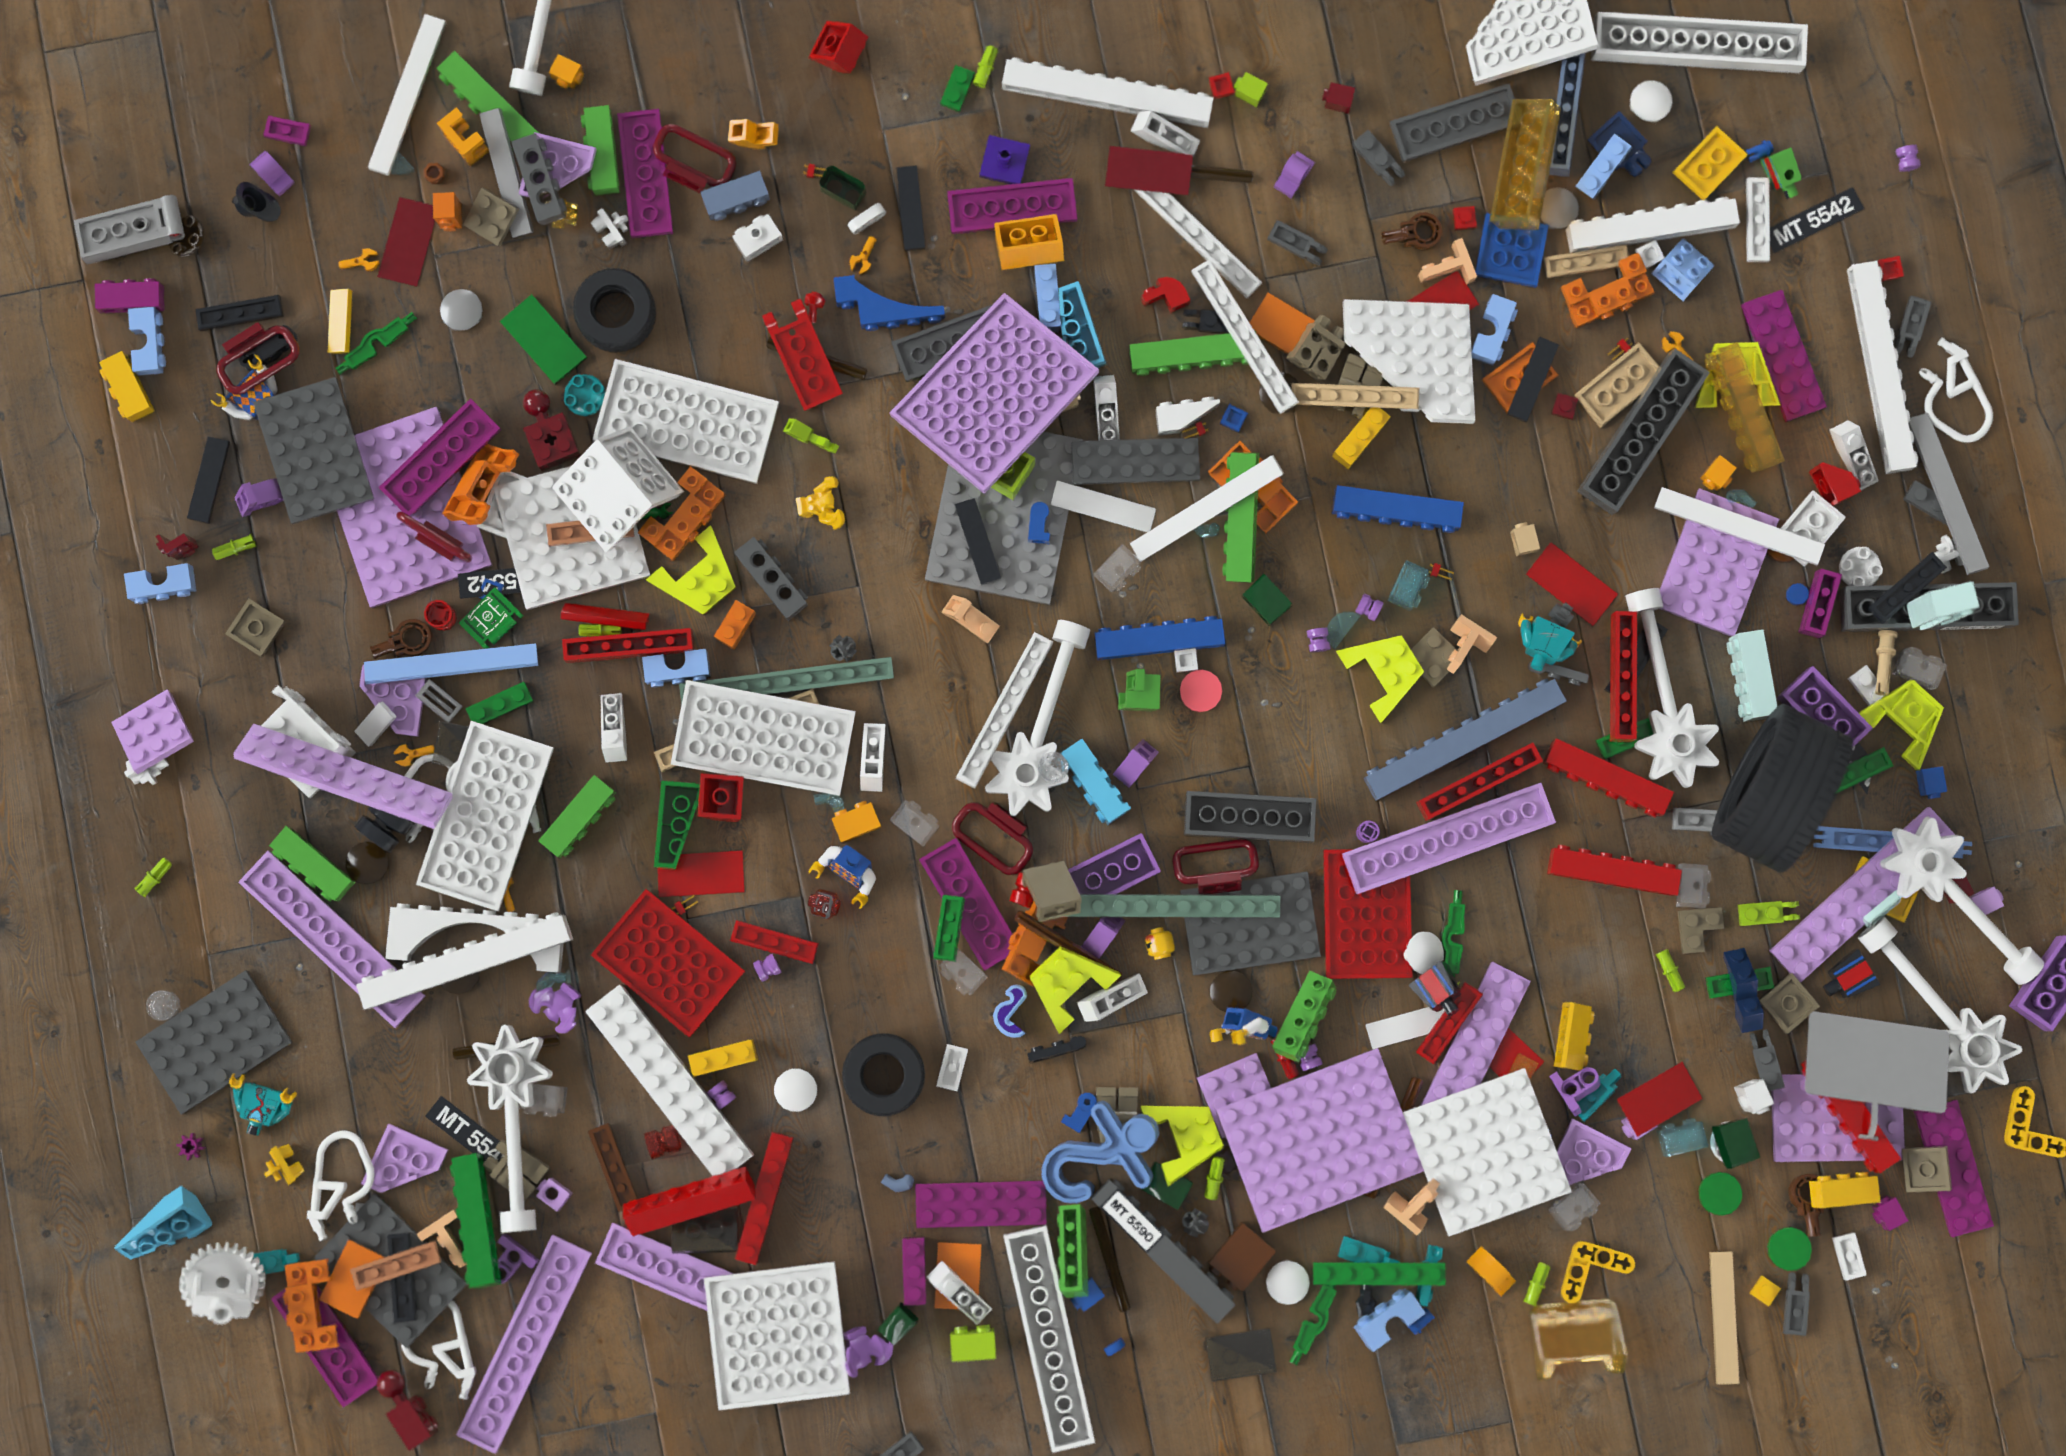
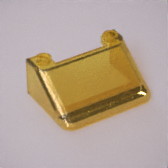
M1599 1299L1578 1301L1576 1303L1543 1304L1532 1308L1530 1319L1538 1381L1552 1378L1555 1372L1554 1364L1603 1359L1604 1367L1608 1372L1614 1374L1625 1373L1628 1354L1617 1306L1613 1301Z

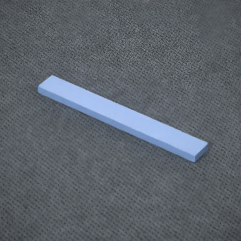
M535 643L364 662L365 683L374 684L538 666L537 646Z

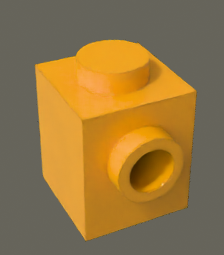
M559 54L549 70V74L552 79L556 80V84L565 89L567 87L574 89L577 84L579 85L584 77L580 64Z
M1719 455L1700 479L1703 480V484L1710 490L1715 489L1717 491L1721 487L1725 489L1733 480L1730 476L1736 470V467Z

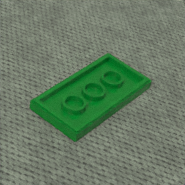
M532 294L500 320V323L554 385L558 384L587 359L586 355Z

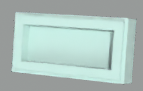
M1897 890L1863 917V922L1867 928L1874 925L1901 902V897L1897 895Z

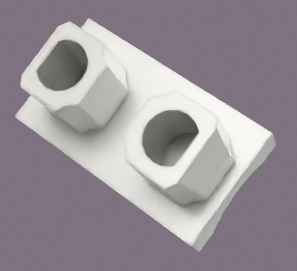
M602 208L597 211L599 215L591 224L598 233L607 227L611 231L602 238L606 246L611 249L618 244L621 246L627 244L618 231V228L622 232L628 230L625 225L629 220L627 215L619 216L617 212H614L611 215L614 218L612 222Z
M1947 535L1942 536L1941 544L1936 545L1938 551L1934 553L1947 567L1942 572L1945 573L1952 569L1949 560L1955 558L1956 564L1959 566L1963 565L1954 540L1950 539Z
M163 759L137 774L128 760L126 762L127 771L124 773L135 785L140 782L144 784L147 781L154 785L157 783L156 776L161 774L160 770L169 766L166 759Z

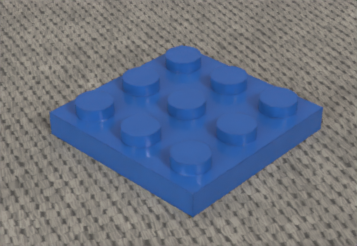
M1486 213L1475 267L1476 275L1536 288L1549 225Z

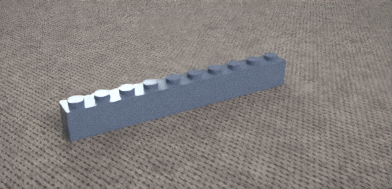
M1546 678L1536 683L1538 688L1532 691L1527 688L1517 693L1518 698L1513 701L1509 697L1498 703L1499 708L1492 711L1490 707L1480 712V718L1473 720L1471 717L1461 722V728L1455 730L1452 727L1442 732L1443 737L1437 740L1435 737H1432L1423 742L1424 747L1417 750L1415 746L1405 751V757L1398 760L1396 756L1386 761V767L1379 769L1376 766L1367 771L1368 776L1363 779L1373 798L1377 801L1565 703L1566 699L1556 680L1548 681Z

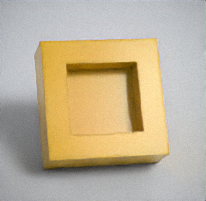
M1760 1276L1749 1294L1766 1306H1770L1781 1288L1764 1276Z

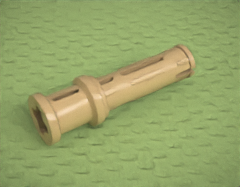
M1892 630L1878 631L1880 640L1879 647L1876 649L1879 661L1875 694L1884 696V692L1885 695H1889L1892 657L1896 654L1894 644L1898 633Z

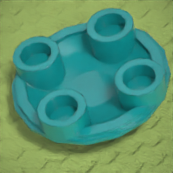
M575 375L565 387L564 403L576 415H593L602 407L605 388L601 381L592 375Z

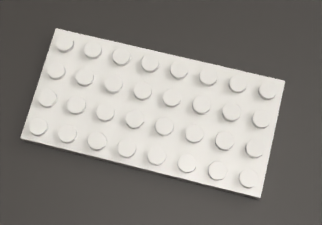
M615 359L592 440L596 441L598 438L631 427L656 458L757 484L779 402Z
M686 680L671 765L730 776H740L747 779L840 796L856 711Z
M471 721L447 791L452 793V800L434 829L416 885L499 911L554 748Z

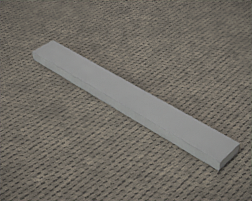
M1925 413L1910 418L1908 423L1909 429L1913 432L1914 442L1967 575L1988 569L1989 564L1929 414Z

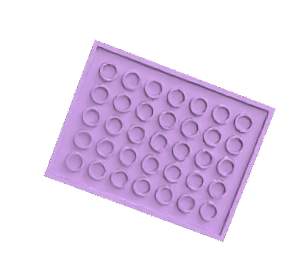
M1004 293L891 410L890 416L985 494L1097 376L1099 369Z
M437 407L355 435L375 499L338 510L337 512L370 608L457 579L459 573L476 572L492 566L480 528L477 525H468L463 520L450 521L442 514L462 478L460 470L412 518L422 524L428 521L462 542L463 546L461 548L472 556L470 563L456 556L451 562L416 540L415 537L418 532L397 519L396 514L401 510L378 488L444 425Z
M1378 1048L1216 1109L1262 1232L1424 1171Z

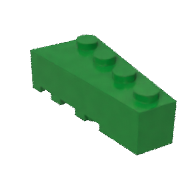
M661 781L653 868L676 869L699 802L700 784Z

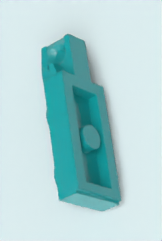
M1615 1068L1607 1076L1604 1073L1599 1076L1601 1084L1597 1090L1577 1101L1582 1111L1577 1116L1584 1122L1618 1088L1615 1084L1622 1076Z
M1343 1236L1337 1257L1351 1262H1400L1389 1258L1390 1252L1385 1249Z
M1428 1244L1423 1263H1438L1442 1259L1443 1248ZM1432 1285L1417 1286L1415 1298L1420 1305L1427 1306L1428 1302H1431L1433 1297Z
M287 1249L254 1253L253 1259L259 1258V1265H263V1272L265 1274L285 1271V1265L300 1262V1254L287 1255Z

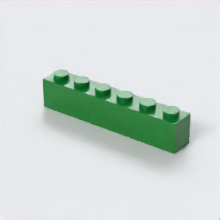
M473 1153L451 1158L450 1172L455 1181L453 1194L458 1202L456 1215L461 1224L459 1237L464 1245L462 1258L467 1266V1272L465 1273L466 1283L469 1285V1288L473 1289L500 1285L501 1277L486 1172L483 1166V1155Z
M1313 1262V1285H1446L1445 1263Z

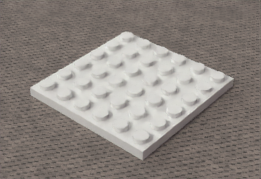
M571 466L493 487L526 610L650 577L637 525L634 526L635 537L622 538L608 552H605L597 541L549 547L546 524L579 521L552 488Z
M1525 1068L1403 1112L1427 1181L1430 1182L1434 1178L1440 1183L1436 1190L1438 1195L1435 1198V1202L1448 1236L1572 1192Z
M835 1261L704 1278L719 1410L850 1394L848 1374L845 1367L846 1354Z

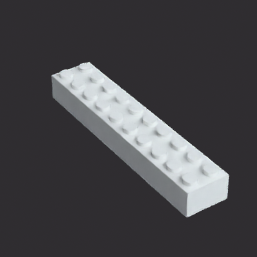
M1598 12L1593 20L1599 49L1592 50V61L1801 73L1806 66L1808 25L1609 12Z
M619 984L585 1011L712 1176L737 1169L754 1156L748 1145L716 1107L713 1100L707 1095L706 1091L693 1077L692 1073L623 985Z
M1042 1225L1004 1234L1052 1453L1095 1443L1064 1302L1059 1290V1280L1047 1227Z

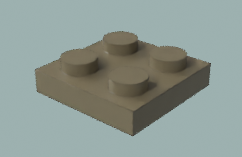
M481 188L463 225L495 245L501 246L519 208L486 188Z
M248 598L225 634L263 658L286 621Z
M1434 627L1411 649L1425 671L1421 676L1432 687L1449 672L1447 670L1450 664L1448 658L1454 649L1457 650Z
M1793 973L1788 974L1759 999L1760 1004L1785 1034L1791 1032L1820 1007Z
M1947 1146L1902 1149L1906 1192L1952 1190Z

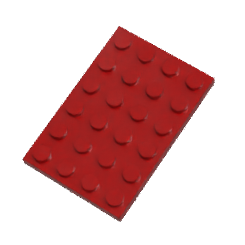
M1353 849L1323 850L1326 978H1413L1412 967L1404 958V951L1407 949L1408 943L1412 938L1410 875L1356 894L1342 853Z
M648 889L644 890L591 954L594 959L689 1038L745 972L743 968Z

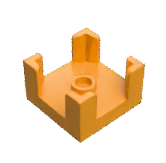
M456 107L438 121L437 124L445 137L469 166H472L487 154L489 149L478 132L473 133L467 139L463 137L462 133L469 129V125Z

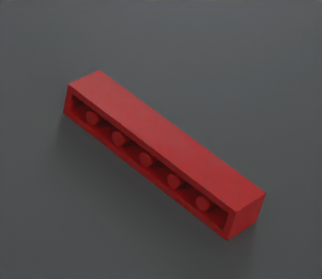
M1615 611L1611 614L1610 742H1633L1637 739V611Z
M691 628L562 639L563 659L566 663L685 653V651L695 650L693 630Z
M1557 738L1552 741L1543 761V764L1547 765L1546 769L1554 773L1563 772L1567 774L1566 778L1571 781L1578 782L1580 780L1587 783L1586 787L1591 790L1598 791L1600 789L1606 792L1605 796L1613 800L1620 798L1626 801V806L1637 809V807L1644 809V813L1653 818L1665 814L1674 793L1667 788Z
M1531 743L1417 801L1416 804L1425 821L1543 762L1534 743Z
M1557 845V848L1551 849L1547 871L1549 875L1669 896L1678 895L1682 870L1676 869V865L1663 863L1662 867L1655 865V861L1642 860V863L1634 862V858L1628 856H1621V859L1612 858L1613 854L1600 852L1599 855H1593L1591 850L1580 848L1576 852L1571 851L1570 847L1565 845Z
M1806 1060L1800 1063L1804 1076L1806 1075ZM1818 1096L1821 1099L1824 1098L1828 1104L1826 1106L1828 1112L1833 1117H1837L1840 1122L1838 1124L1839 1128L1852 1139V1147L1858 1154H1862L1865 1159L1863 1163L1870 1172L1882 1173L1901 1160L1878 1124L1874 1136L1878 1137L1877 1141L1858 1138L1859 1134L1867 1135L1871 1126V1114L1863 1102Z
M777 1132L771 1133L755 1188V1200H752L736 1253V1260L753 1265L758 1264L794 1137Z
M746 1166L733 1169L726 1173L713 1175L703 1180L693 1181L680 1187L671 1188L667 1191L624 1203L622 1218L633 1237L755 1200V1184Z

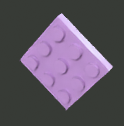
M168 689L112 721V725L130 764L137 774L194 742Z
M1257 1053L1197 1077L1221 1138L1226 1136L1216 1109L1271 1088Z

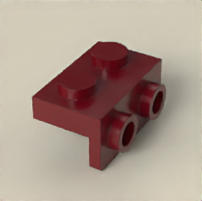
M185 533L172 541L160 534L155 536L158 540L156 545L161 553L176 560L191 556L195 553V549L199 547L195 539Z

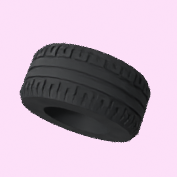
M621 268L599 270L597 273H593V275L586 278L581 283V286H579L578 291H576L575 300L573 301L575 322L582 335L596 348L615 353L625 352L636 348L637 345L644 342L651 333V330H653L656 320L655 301L645 282L639 276L631 273V271L621 270ZM611 293L626 294L634 303L635 310L632 318L625 325L618 328L602 326L597 321L595 315L599 301Z
M874 1034L855 1044L845 1058L842 1069L843 1086L849 1099L860 1110L876 1116L895 1115L909 1108L919 1097L925 1081L924 1063L917 1049L906 1039L894 1034ZM876 1055H891L898 1059L903 1066V1083L896 1092L890 1095L875 1094L869 1090L864 1082V1068L867 1062Z

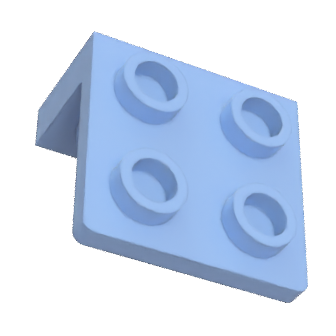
M1682 239L1651 274L1683 301L1714 267V264L1685 239Z

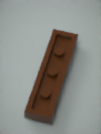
M607 1123L589 1130L588 1133L617 1210L621 1212L623 1211L624 1203L637 1200L638 1198L610 1124Z

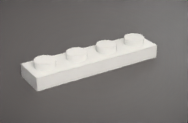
M1769 178L1746 179L1747 262L1770 261Z

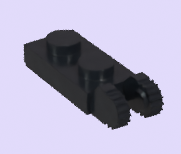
M1195 309L1184 310L1183 315L1187 317H1200V322H1183L1182 328L1199 330V332L1229 334L1216 311L1202 309L1201 311Z
M1075 1036L1068 1043H1064V1040L1051 1043L1052 1047L1044 1049L1043 1046L1031 1048L1030 1053H1027L1029 1063H1034L1084 1049L1087 1042L1084 1036Z

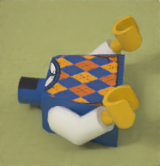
M255 355L258 359L257 364H251L248 360L250 367L253 369L237 386H241L268 369L265 365H262L258 355ZM271 376L241 395L229 393L224 397L222 394L216 393V395L221 397V401L216 403L211 400V403L217 407L222 406V409L234 418L245 420L255 418L258 420L253 402L276 395L278 389L275 377Z
M848 845L842 848L831 846L818 861L813 863L809 873L815 870L818 872L815 878H819L825 866H827L831 871L860 890V893L851 902L854 904L858 900L861 904L859 909H861L868 902L867 895H869L876 881L871 862Z
M1227 1008L1222 1028L1211 1030L1209 1035L1211 1042L1223 1040L1222 1033L1229 1034L1232 1032L1233 1044L1241 1045L1246 1043L1245 1036L1254 1039L1266 1040L1267 1037L1274 1039L1278 1028L1271 1025L1272 1019L1247 1009Z

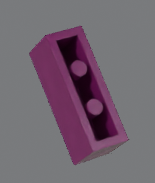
M126 279L123 280V283L104 280L102 284H95V309L101 314L128 313V309L155 307L158 311H165L164 286L157 279H144V282Z
M1822 568L1814 573L1798 633L1818 639L1825 636L1842 574Z
M903 1237L904 1305H925L927 1303L925 1237Z

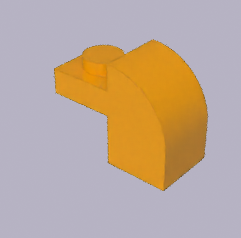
M748 119L731 120L728 141L745 148L765 149V146L777 145L779 124L775 122L756 124Z
M1482 1246L1466 1261L1500 1296L1516 1282L1511 1274Z

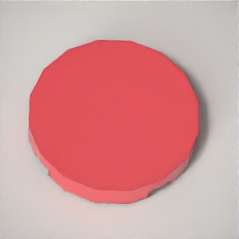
M1192 671L1181 682L1180 698L1191 711L1207 712L1213 709L1221 699V683L1217 676L1210 671Z

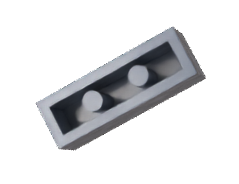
M760 171L700 192L710 220L715 219V221L725 219L728 214L733 212L735 214L742 213L747 210V207L753 205L755 207L762 206L767 203V200H770Z

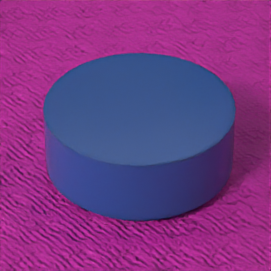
M1800 583L1791 585L1786 591V598L1792 605L1803 604L1809 596L1806 586Z
M1121 1337L1107 1345L1103 1350L1107 1356H1111L1125 1347V1342Z

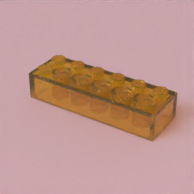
M1512 99L1490 221L1499 229L1539 230L1561 108L1552 99Z
M1738 342L1705 354V366L1708 371L1712 372L1714 377L1712 379L1713 386L1716 391L1719 390L1722 397L1720 399L1721 406L1724 411L1727 410L1730 417L1728 418V424L1736 432L1738 437L1735 439L1736 444L1744 452L1745 458H1743L1746 468L1750 469L1751 472H1757L1784 462V457Z

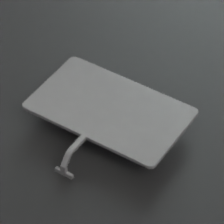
M1814 1011L1809 1015L1805 1091L1811 1095L1872 1103L1869 1133L1867 1135L1859 1134L1858 1138L1877 1141L1878 1137L1874 1136L1877 1128L1878 1104L1934 1113L1945 1112L1949 1033L1945 1030Z

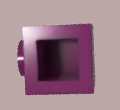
M1882 1196L1880 1197V1202H1876L1877 1204L1871 1206L1874 1211L1872 1213L1874 1220L1877 1224H1881L1884 1230L1890 1231L1908 1222L1896 1197Z

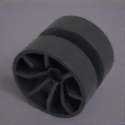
M369 806V811L376 818L373 820L368 816L362 815L354 827L376 845L392 853L399 843L398 838L392 834V829L399 834L405 835L413 823L410 820Z

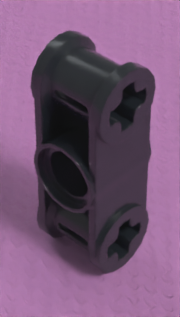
M281 325L288 328V330L293 334L296 341H298L296 333L290 327L286 325ZM276 334L240 356L239 362L250 372L253 369L248 363L250 358H252V364H257L258 359L255 355H258L262 365L266 366L277 360L291 347L284 340L283 335Z

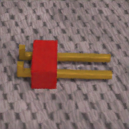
M808 164V166L804 165L808 170L807 172L803 171V174H806L808 178H814V176L822 177L820 174H814L815 169L823 171L826 169L817 168L815 164Z
M1628 338L1617 343L1618 346L1608 353L1609 356L1618 347L1622 349L1612 360L1621 353H1626L1631 349L1632 343L1628 345L1626 342Z
M1198 422L1195 424V427L1182 431L1184 433L1195 428L1197 430V433L1184 438L1205 435L1208 429H1204L1203 425H1206V422L1203 424Z
M1434 563V565H1429L1433 567L1432 571H1427L1428 573H1431L1430 576L1437 578V576H1440L1448 580H1452V578L1440 575L1438 573L1439 570H1443L1451 574H1454V572L1440 568L1441 565Z
M693 895L683 902L678 901L675 903V907L672 910L676 908L678 911L676 914L683 915L686 913V909L695 905L698 901L686 908L683 907V903L695 897Z

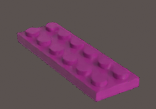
M652 109L617 113L631 238L673 234L667 177L662 175L666 164L659 161L653 153L654 141L662 128L660 110ZM662 144V146H661V151H662L663 153H664V144Z
M1073 178L947 191L952 234L995 230L994 223L1057 214L1059 223L1077 221Z
M1783 290L1743 303L1741 307L1754 341L1758 342L1785 422L1825 409L1827 407Z
M470 398L378 488L402 512L412 517L501 431V428Z
M957 838L920 858L921 864L941 898L943 895L965 898L961 932L983 970L985 971L1007 958L1010 952L1008 947L1012 932Z
M1958 1100L1946 1102V1110L1943 1113L1914 1110L1924 1147L1947 1146L1952 1190L1937 1191L1950 1237L1993 1227L1994 1224Z
M1043 1181L915 1184L916 1228L1047 1225L1046 1187Z
M317 1286L318 1298H320L322 1292ZM285 1288L272 1297L271 1300L286 1321V1314H289L288 1305H285L283 1293L286 1292ZM319 1300L322 1326L337 1324L336 1333L339 1347L306 1351V1353L342 1407H345L377 1384L378 1376L333 1308Z

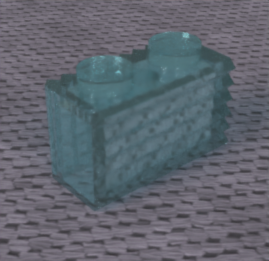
M1406 560L1387 601L1408 611H1411L1413 607L1417 608L1422 596H1419L1421 588L1426 589L1431 578L1427 576L1429 570Z
M1695 1118L1683 1120V1125L1675 1126L1674 1123L1662 1125V1130H1658L1657 1135L1663 1156L1669 1157L1708 1147L1702 1121H1696Z

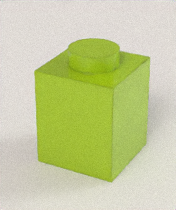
M1245 72L1243 78L1238 77L1233 87L1236 89L1235 97L1257 108L1267 89L1268 83Z

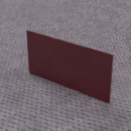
M1110 146L1105 187L1188 195L1193 154Z
M399 197L377 277L415 287L418 286L435 224L433 205Z

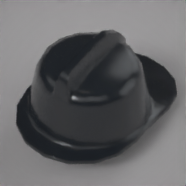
M242 182L237 186L236 195L233 197L232 203L242 216L257 217L266 222H273L279 218L281 208L273 196L250 182Z

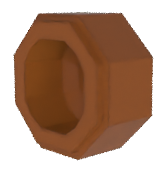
M429 163L424 168V178L431 184H440L445 178V170L438 163Z

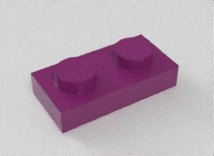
M268 116L263 136L272 140L307 146L311 126L307 123Z

